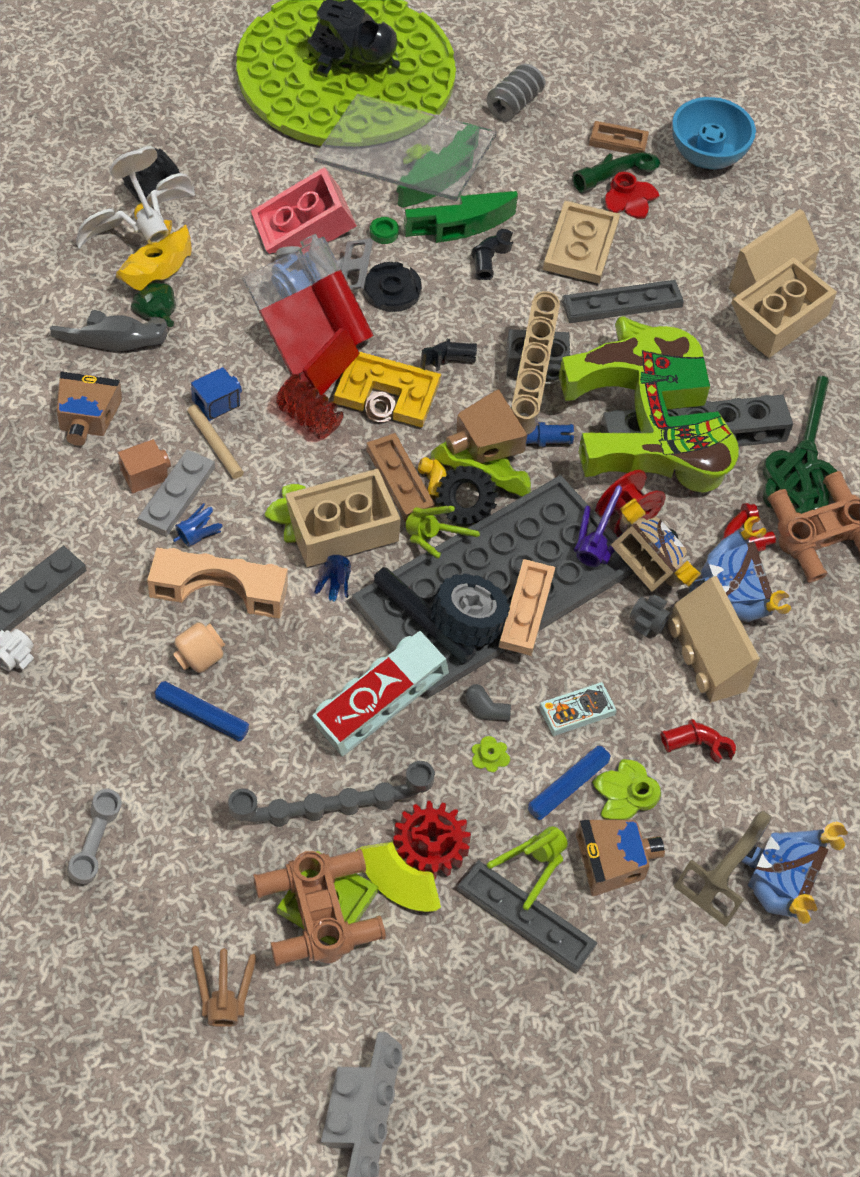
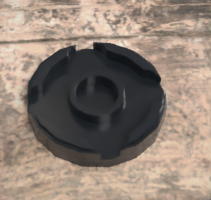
M383 262L374 265L369 270L365 279L363 295L368 303L377 309L386 312H400L411 308L418 302L422 291L421 278L414 269L410 267L409 270L403 267L402 263Z

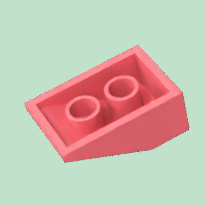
M325 167L251 210L265 249L269 254L276 253L282 247H305L329 242L357 226L339 185Z

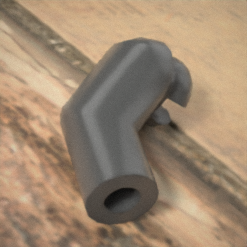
M473 684L468 688L465 695L466 702L478 718L510 721L511 704L493 703L481 685Z

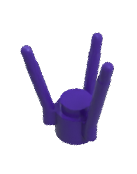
M619 485L615 488L596 532H592L588 536L586 535L591 507L587 505L584 508L579 538L574 552H576L578 560L587 566L598 567L601 563L606 565L611 555L615 552L611 545L608 548L607 539L602 534L622 491V487Z

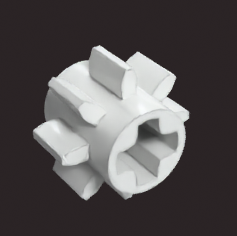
M14 629L11 633L9 630L5 632L3 630L0 631V666L7 671H11L13 667L23 670L34 659L30 654L34 646L33 642L22 631Z

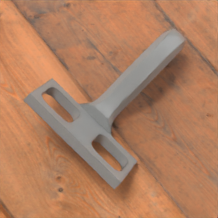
M369 238L347 242L344 257L337 260L298 246L279 248L276 251L275 260L283 264L287 261L286 258L288 256L294 255L297 257L296 261L310 263L330 273L342 270L346 279L350 272L360 271L357 284L350 285L351 290L364 289L373 240ZM365 244L363 256L351 259L353 247Z

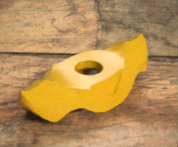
M186 224L177 231L167 235L161 241L153 244L148 243L134 254H131L116 272L115 277L133 289L141 291L154 280H163L172 276L180 269L185 258L191 256V238ZM154 253H160V254H161V255L158 256V257H152V256L154 255Z

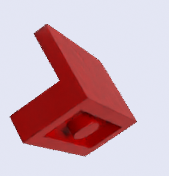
M340 328L304 366L303 373L296 379L300 388L321 397L359 356L360 353L346 329Z

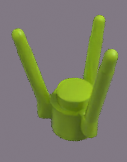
M454 506L426 509L415 507L406 520V530L411 535L410 542L418 544L437 559L441 557V554L424 539L428 540L436 536L439 530L479 537L480 532L439 523L435 516H433L454 512Z
M549 826L538 836L534 835L527 842L488 862L487 868L492 869L523 852L526 855L532 853L533 857L539 862L549 863L523 904V909L528 910L555 868L564 861L561 853L568 846L566 836L560 829Z

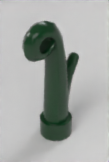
M646 152L634 153L613 159V155L609 153L591 168L584 167L575 171L572 175V182L580 193H584L594 189L597 184L635 166L642 171L651 172L658 169L661 163L657 156Z

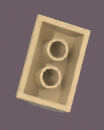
M799 209L739 251L729 287L733 293L739 295L792 257L796 258L812 272L817 266L815 261L819 247L804 211Z
M792 257L734 297L731 303L747 341L766 357L770 358L829 316L837 291L796 258Z
M379 469L286 493V501L295 539L306 567L399 541L401 519Z
M711 577L674 605L671 617L668 620L672 636L674 638L678 637L682 645L684 661L687 665H692L696 673L695 679L698 689L701 693H706L710 703L747 692L760 660L718 577Z

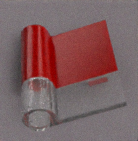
M317 234L300 241L302 247L296 252L242 277L293 377L303 372L304 366L340 328L347 330L355 346L374 336L325 237L318 238Z

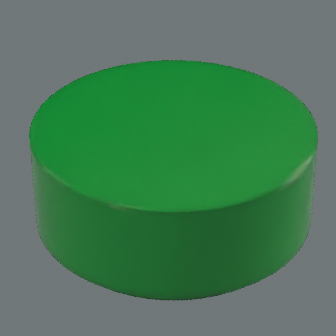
M379 217L371 222L370 237L375 242L390 244L398 238L399 225L394 219Z

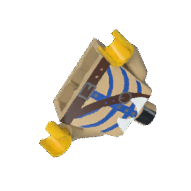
M635 498L620 508L623 514L619 527L623 534L611 546L651 592L664 581L671 587L684 584L689 587L701 575L689 561L683 563L682 560L687 550L678 540L676 531L668 528L657 517L648 520L641 518L646 513Z

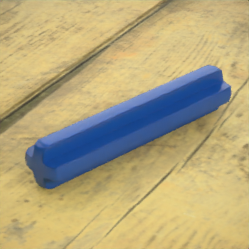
M162 681L156 688V700L237 741H242L249 730L248 722L166 681Z
M596 746L529 803L528 811L535 819L542 820L607 765L611 758L610 753L603 746Z

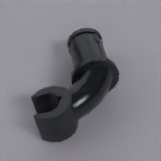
M500 229L495 236L484 239L478 246L472 249L471 256L475 259L476 279L490 280L493 278L492 258L494 251L500 254L510 252L514 243L510 241L513 232L508 229Z
M446 338L445 342L422 349L420 368L425 370L426 365H432L438 371L441 367V360H444V363H448V360L475 363L477 343L450 342V338Z

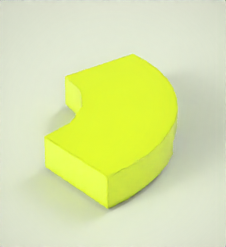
M393 842L358 848L362 850L365 859L366 875L373 884L378 886V890L390 900L403 907L417 911L430 912L441 908L433 872L418 871L406 864L398 855Z

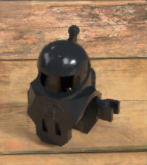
M325 0L322 2L317 12L318 23L307 42V49L318 58L317 64H320L317 74L327 77L332 64L338 66L343 62L358 67L366 64L373 66L387 64L393 69L400 67V62L393 59L397 49V35L391 26L385 22H375L369 13L352 0L340 2Z

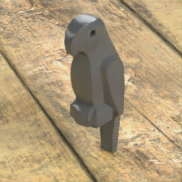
M98 310L91 311L87 320V326L81 329L50 326L52 337L87 347L120 352H129L143 346L162 344L168 334L166 321L162 318L151 317L149 322L142 324L128 316H106L105 313Z

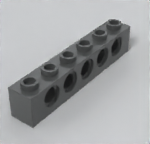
M763 395L754 398L706 401L705 406L667 410L669 417L719 412L736 437L738 447L787 442L793 426L784 395ZM636 410L604 412L600 433H641Z

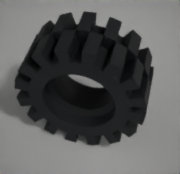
M155 148L157 158L149 167L135 172L145 198H147L151 191L156 190V186L160 181L180 173L177 165L160 148L159 150ZM130 176L122 178L125 187L137 201L141 202Z
M471 466L456 467L457 469H451L446 472L448 475L446 477L442 476L440 479L442 484L436 490L439 493V498H436L437 504L441 506H454V512L445 513L447 515L446 518L459 524L473 525V523H478L490 516L491 510L496 508L495 498H498V493L495 492V488L497 486L490 479L492 477L488 473L483 472L482 469ZM464 483H472L479 492L478 501L470 508L460 506L456 500V491Z

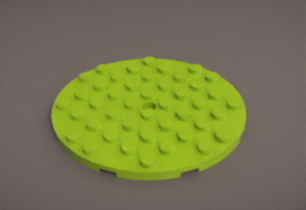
M281 0L272 5L271 11L263 17L257 16L248 26L240 40L237 50V78L241 92L249 106L262 120L273 128L297 140L314 145L339 149H359L397 142L417 133L437 118L446 107L454 89L456 67L454 51L448 37L431 17L424 12L419 14L417 11L409 8L408 2L404 0H352L369 13L375 22H385L394 29L397 35V49L393 59L400 62L398 69H393L387 64L381 66L366 64L358 67L343 62L338 66L332 64L327 77L317 74L320 64H317L318 58L307 49V42L318 23L317 12L325 0ZM347 64L352 67L351 70H349L348 67H342L341 65Z

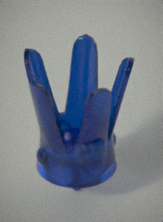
M331 555L324 563L325 571L314 593H320L330 578L329 601L335 602L340 585L344 584V595L346 598L349 596L348 580L351 574V562L342 555Z

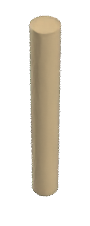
M196 404L190 406L187 410L188 414L231 477L235 480L243 476V470L199 406Z

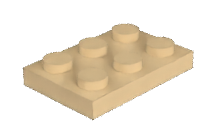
M564 201L544 261L543 270L600 284L617 230L620 214Z

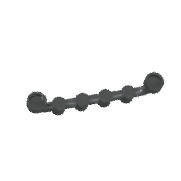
M415 761L408 766L406 784L392 786L389 783L382 782L377 784L374 790L361 792L353 788H345L339 795L322 797L319 794L313 793L306 796L304 801L287 803L283 799H276L269 806L260 808L257 805V797L251 790L238 789L229 796V813L234 819L239 821H270L272 825L281 827L289 822L290 817L305 815L308 820L318 821L324 816L326 811L338 809L344 815H354L358 812L360 806L374 804L378 809L387 810L393 806L395 800L410 798L418 793L430 790L434 784L435 771L428 762Z

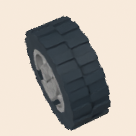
M455 574L451 578L447 577L440 584L431 606V617L435 621L434 625L442 631L444 636L453 639L456 643H463L466 646L477 645L478 647L483 646V644H490L499 637L509 615L510 607L507 604L508 599L506 595H503L502 590L496 587L493 582L488 579L485 580L478 575Z

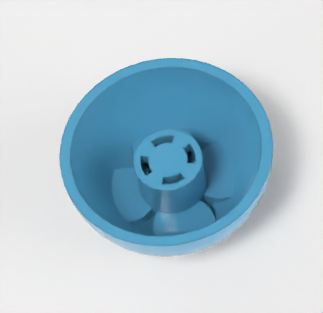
M701 97L692 99L677 109L672 122V135L678 151L687 161L697 167L713 170L726 168L742 159L753 144L756 127L752 117L739 105L722 98Z

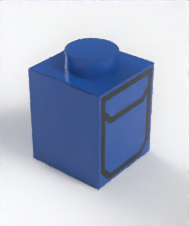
M222 367L191 382L192 401L199 406L208 421H211L240 406L242 388L238 379L235 376L231 377Z

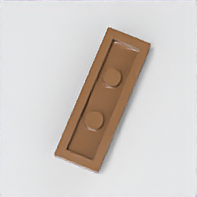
M396 433L367 442L366 451L376 469H379L383 481L405 522L415 507L422 509L435 507V503Z

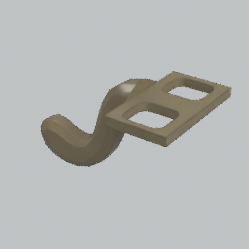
M764 810L757 813L745 834L715 869L706 871L695 861L690 860L674 887L726 927L744 901L741 896L728 887L729 877L760 840L768 828L772 816ZM689 870H693L705 880V885L699 894L694 893L683 883V879ZM718 892L725 894L735 904L729 916L723 915L712 905V901Z

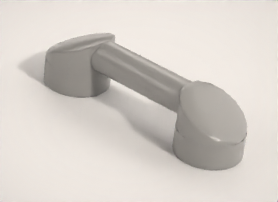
M102 789L93 797L90 808L93 822L82 851L70 859L67 868L68 876L77 883H90L96 877L98 861L95 856L107 823L116 819L122 804L119 794L114 790Z

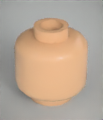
M197 622L175 638V645L178 651L173 653V655L184 670L191 667L195 672L202 673L223 657L222 647L225 646V643L210 623L205 626L203 623Z

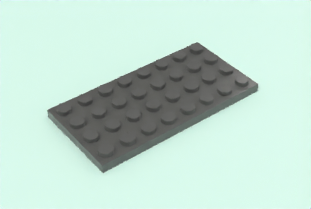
M561 475L468 528L479 531V537L457 534L434 547L441 554L440 558L437 559L428 552H425L392 571L430 607L433 604L440 584L447 577L451 578L452 575H463V573L473 576L478 575L485 580L488 579L493 582L496 587L502 590L503 595H506L508 599L507 604L510 607L523 559L555 567V572L539 631L635 573L616 551L611 555L606 565L601 563L598 567L587 566L578 560L574 548L578 542L584 508L588 504ZM592 509L590 511L586 536L596 532L601 520ZM606 525L602 535L607 539V546L609 548L618 537ZM374 582L352 594V603L392 652L396 650L397 645L402 639L407 636H413L421 631L446 658L449 673L425 691L429 698L507 651L506 649L499 648L503 632L502 628L499 637L494 639L492 643L483 644V646L478 647L473 645L476 647L475 656L469 662L462 663Z

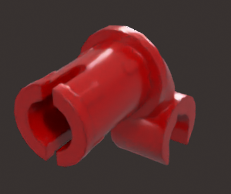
M694 719L688 720L686 725L667 731L664 730L660 733L666 752H671L694 743L696 746L705 743L711 747L710 756L718 764L722 759L718 748L725 749L731 760L735 755L736 745L732 739L722 737L713 728L697 723Z

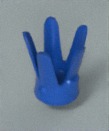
M203 503L187 520L175 525L179 536L173 541L176 542L182 539L186 546L190 547L201 541L202 538L220 533L221 530L219 529L223 525L216 523L204 527L210 519L209 516L212 514L213 508L208 507L200 512L205 506V503Z

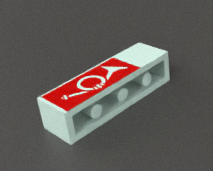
M421 631L413 636L405 637L387 657L378 658L370 666L368 672L360 678L350 680L340 694L333 699L323 701L317 707L316 712L312 715L316 727L339 754L344 756L447 675L449 670L446 658Z

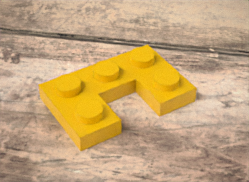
M359 351V356L348 366L342 375L334 394V403L364 411L365 402L373 388L399 395L393 411V420L423 428L440 384L441 374Z

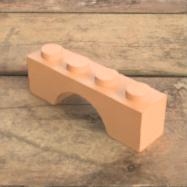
M156 548L147 580L149 597L182 603L189 594L199 588L212 585L223 586L235 591L243 599L247 613L280 618L288 587V569L274 564L250 563L243 559L219 558L207 553L194 554L182 552L176 548Z

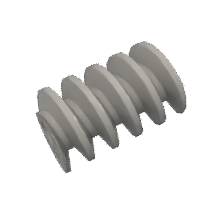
M530 64L518 65L514 71L510 72L507 77L487 94V105L490 112L503 122L510 121L526 104H529L533 98L537 97L544 90L546 85L544 76L536 67Z

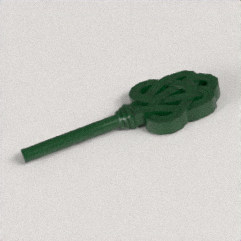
M819 376L817 378L803 440L796 446L793 453L779 450L772 452L765 460L763 475L767 483L763 490V501L770 508L772 506L767 498L772 493L782 489L787 490V494L797 513L802 514L828 505L831 495L823 480L826 476L837 472V470L830 463L821 459L817 460L818 449L815 444L829 384V378L826 376ZM797 486H798L799 493L794 490Z

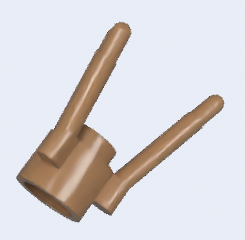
M193 946V961L202 1000V1017L208 1018V1024L214 1027H232L237 1025L238 1017H244V1006L254 971L256 955L251 954L249 956L238 998L236 999L235 992L227 990L228 952L227 949L222 948L220 950L219 990L212 992V998H210L199 947Z

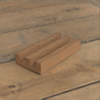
M595 121L589 146L627 154L645 152L649 131Z

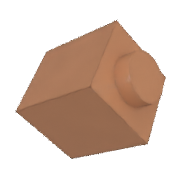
M154 439L118 452L120 471L132 494L160 484L167 478V468L171 467V463L164 449L159 450Z

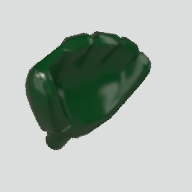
M151 283L135 294L131 309L137 315L149 321L151 317H159L166 321L168 327L174 326V321L169 316L176 308L173 288L170 285Z

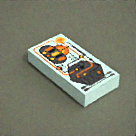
M602 682L541 702L539 707L553 736L615 716L616 708Z

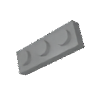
M187 449L139 515L138 524L167 537L214 471L215 461Z

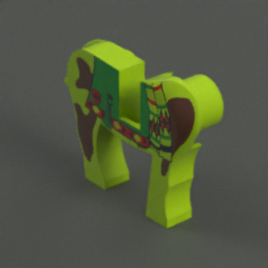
M622 316L615 323L618 341L605 343L585 353L562 357L559 379L565 401L575 400L584 393L601 387L614 386L634 390L635 410L641 433H582L578 453L585 477H592L606 472L629 473L639 469L672 478L675 469V475L683 486L696 492H708L718 488L722 484L725 475L734 468L739 455L738 442L719 412L671 417L668 415V409L705 406L710 389L701 345L688 332L669 326L652 327Z

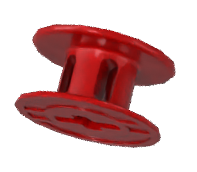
M634 470L620 477L602 494L596 505L595 512L599 517H602L615 488L618 485L622 487L618 501L611 514L612 516L617 513L620 516L614 530L617 537L622 534L619 524L623 513L620 508L635 498L646 514L641 518L646 520L655 518L664 505L666 496L663 491L655 490L645 495L641 492L647 478L643 470Z

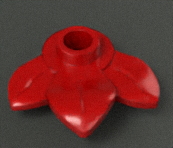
M620 172L611 180L610 191L605 196V204L610 212L619 213L624 210L626 214L633 218L643 219L646 218L649 211L648 201L657 199L660 194L652 184L637 181L632 173Z

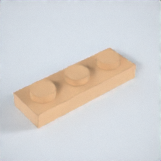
M523 559L511 600L509 615L500 638L499 648L532 656L555 567Z

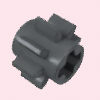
M655 594L653 596L650 595L649 599L641 596L629 618L636 622L633 629L644 636H647L652 631L659 634L671 615L669 611L664 609L668 601Z

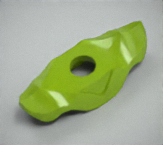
M446 442L431 451L430 459L435 458L443 465L451 466L454 469H457L456 467L471 466L482 469L483 472L488 473L492 477L490 479L496 483L497 487L509 493L523 497L531 492V481L528 473L513 469L507 457L479 463L473 460L468 450L453 455Z

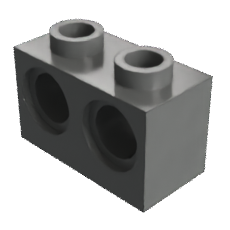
M509 329L506 376H518L526 330ZM569 332L554 333L546 378L549 380L559 379L562 357L570 356Z

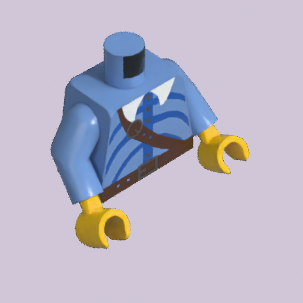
M754 516L746 520L744 524L745 530L738 529L727 536L708 554L707 562L701 570L703 578L695 580L689 586L691 593L711 577L717 576L737 616L745 622L772 615L774 610L781 614H787L791 610L789 604L778 606L779 601L783 598H788L789 595L782 590L772 593L755 541L749 542L750 537L761 538L766 534V528H761L755 533L752 532L753 524L761 520Z
M832 822L826 826L825 830L772 833L764 849L756 845L753 847L742 863L755 868L748 886L753 889V893L768 913L795 917L802 924L809 923L811 918L807 910H818L813 897L809 894L829 850L825 847L829 843L834 850H842L846 843L842 837L837 836L847 835L846 828L841 822Z

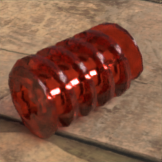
M298 374L290 376L284 382L276 397L277 408L282 412H286L288 417L295 419L299 425L304 426L317 439L323 440L331 435L339 427L344 416L342 411L336 412L338 405L335 401L328 403L329 398L325 394L319 396V390L317 388L310 389L309 382H301V377Z

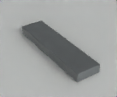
M676 280L569 294L562 297V303L569 323L681 308L684 304Z
M479 860L457 886L459 893L575 974H577L597 946L598 942L537 900L533 902L528 910H524L523 904L528 898V894L494 870L488 869Z

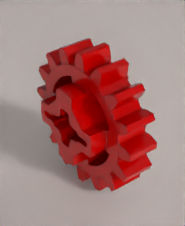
M427 801L426 809L422 810L420 806L414 804L412 815L405 811L402 813V823L395 824L394 833L396 835L393 836V844L398 848V855L402 859L406 858V864L412 868L414 866L417 867L418 871L433 872L434 879H436L439 870H442L444 874L449 876L451 875V865L458 868L462 866V857H468L470 846L467 844L470 843L471 832L465 831L467 828L466 819L457 821V809L448 813L445 811L446 803L442 802L439 808L435 809L432 802ZM429 837H434L435 842H431ZM445 851H451L447 855L440 857Z

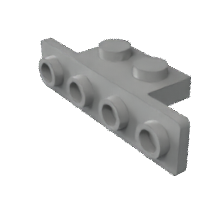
M378 1032L370 1067H337L321 1143L331 1148H353L347 1177L379 1176V1159L382 1144L387 1136L386 1124L390 1105L395 1097L394 1085L397 1070L402 1062V1045L387 1032Z

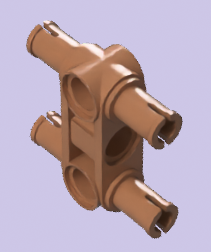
M841 471L834 472L823 480L835 502L833 504L801 514L796 512L786 489L778 490L767 498L779 520L777 524V529L780 533L779 545L785 553L790 554L794 559H798L808 583L821 580L828 574L815 550L850 539L854 540L860 552V498L852 495ZM849 514L854 516L857 520L852 519L849 516ZM793 533H797L802 539H798Z
M361 849L333 857L325 853L319 854L315 851H305L300 853L295 860L288 861V864H285L283 869L253 875L258 898L287 890L295 894L304 927L302 936L271 942L275 966L308 958L309 961L313 960V962L334 963L344 954L354 950L356 945L386 939L380 915L375 918L348 924L347 921H344L334 886L335 879L366 872L365 859ZM312 869L317 871L319 874L315 877L308 878L303 876L301 873L305 870ZM325 936H332L337 942L331 946H326L320 943L319 940Z

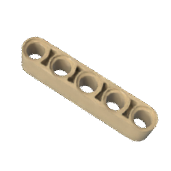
M549 291L537 293L532 300L511 406L513 413L526 434L532 433L537 426L560 307L558 297ZM525 387H531V388H533L534 390H529V389H526ZM520 413H525L529 416H522Z

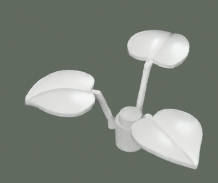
M146 146L121 155L110 166V174L115 180L129 175L144 208L137 213L136 217L138 219L136 222L123 211L115 213L113 209H106L88 217L82 222L78 230L76 243L78 248L80 249L85 242L95 235L116 227L123 219L134 228L136 233L142 231L149 244L161 241L168 235L169 230L161 216L159 204L176 198L194 197V186L190 178L183 173L171 175L160 181L156 186V190L151 191L147 198H145L135 172L146 169L156 160V149L152 146Z

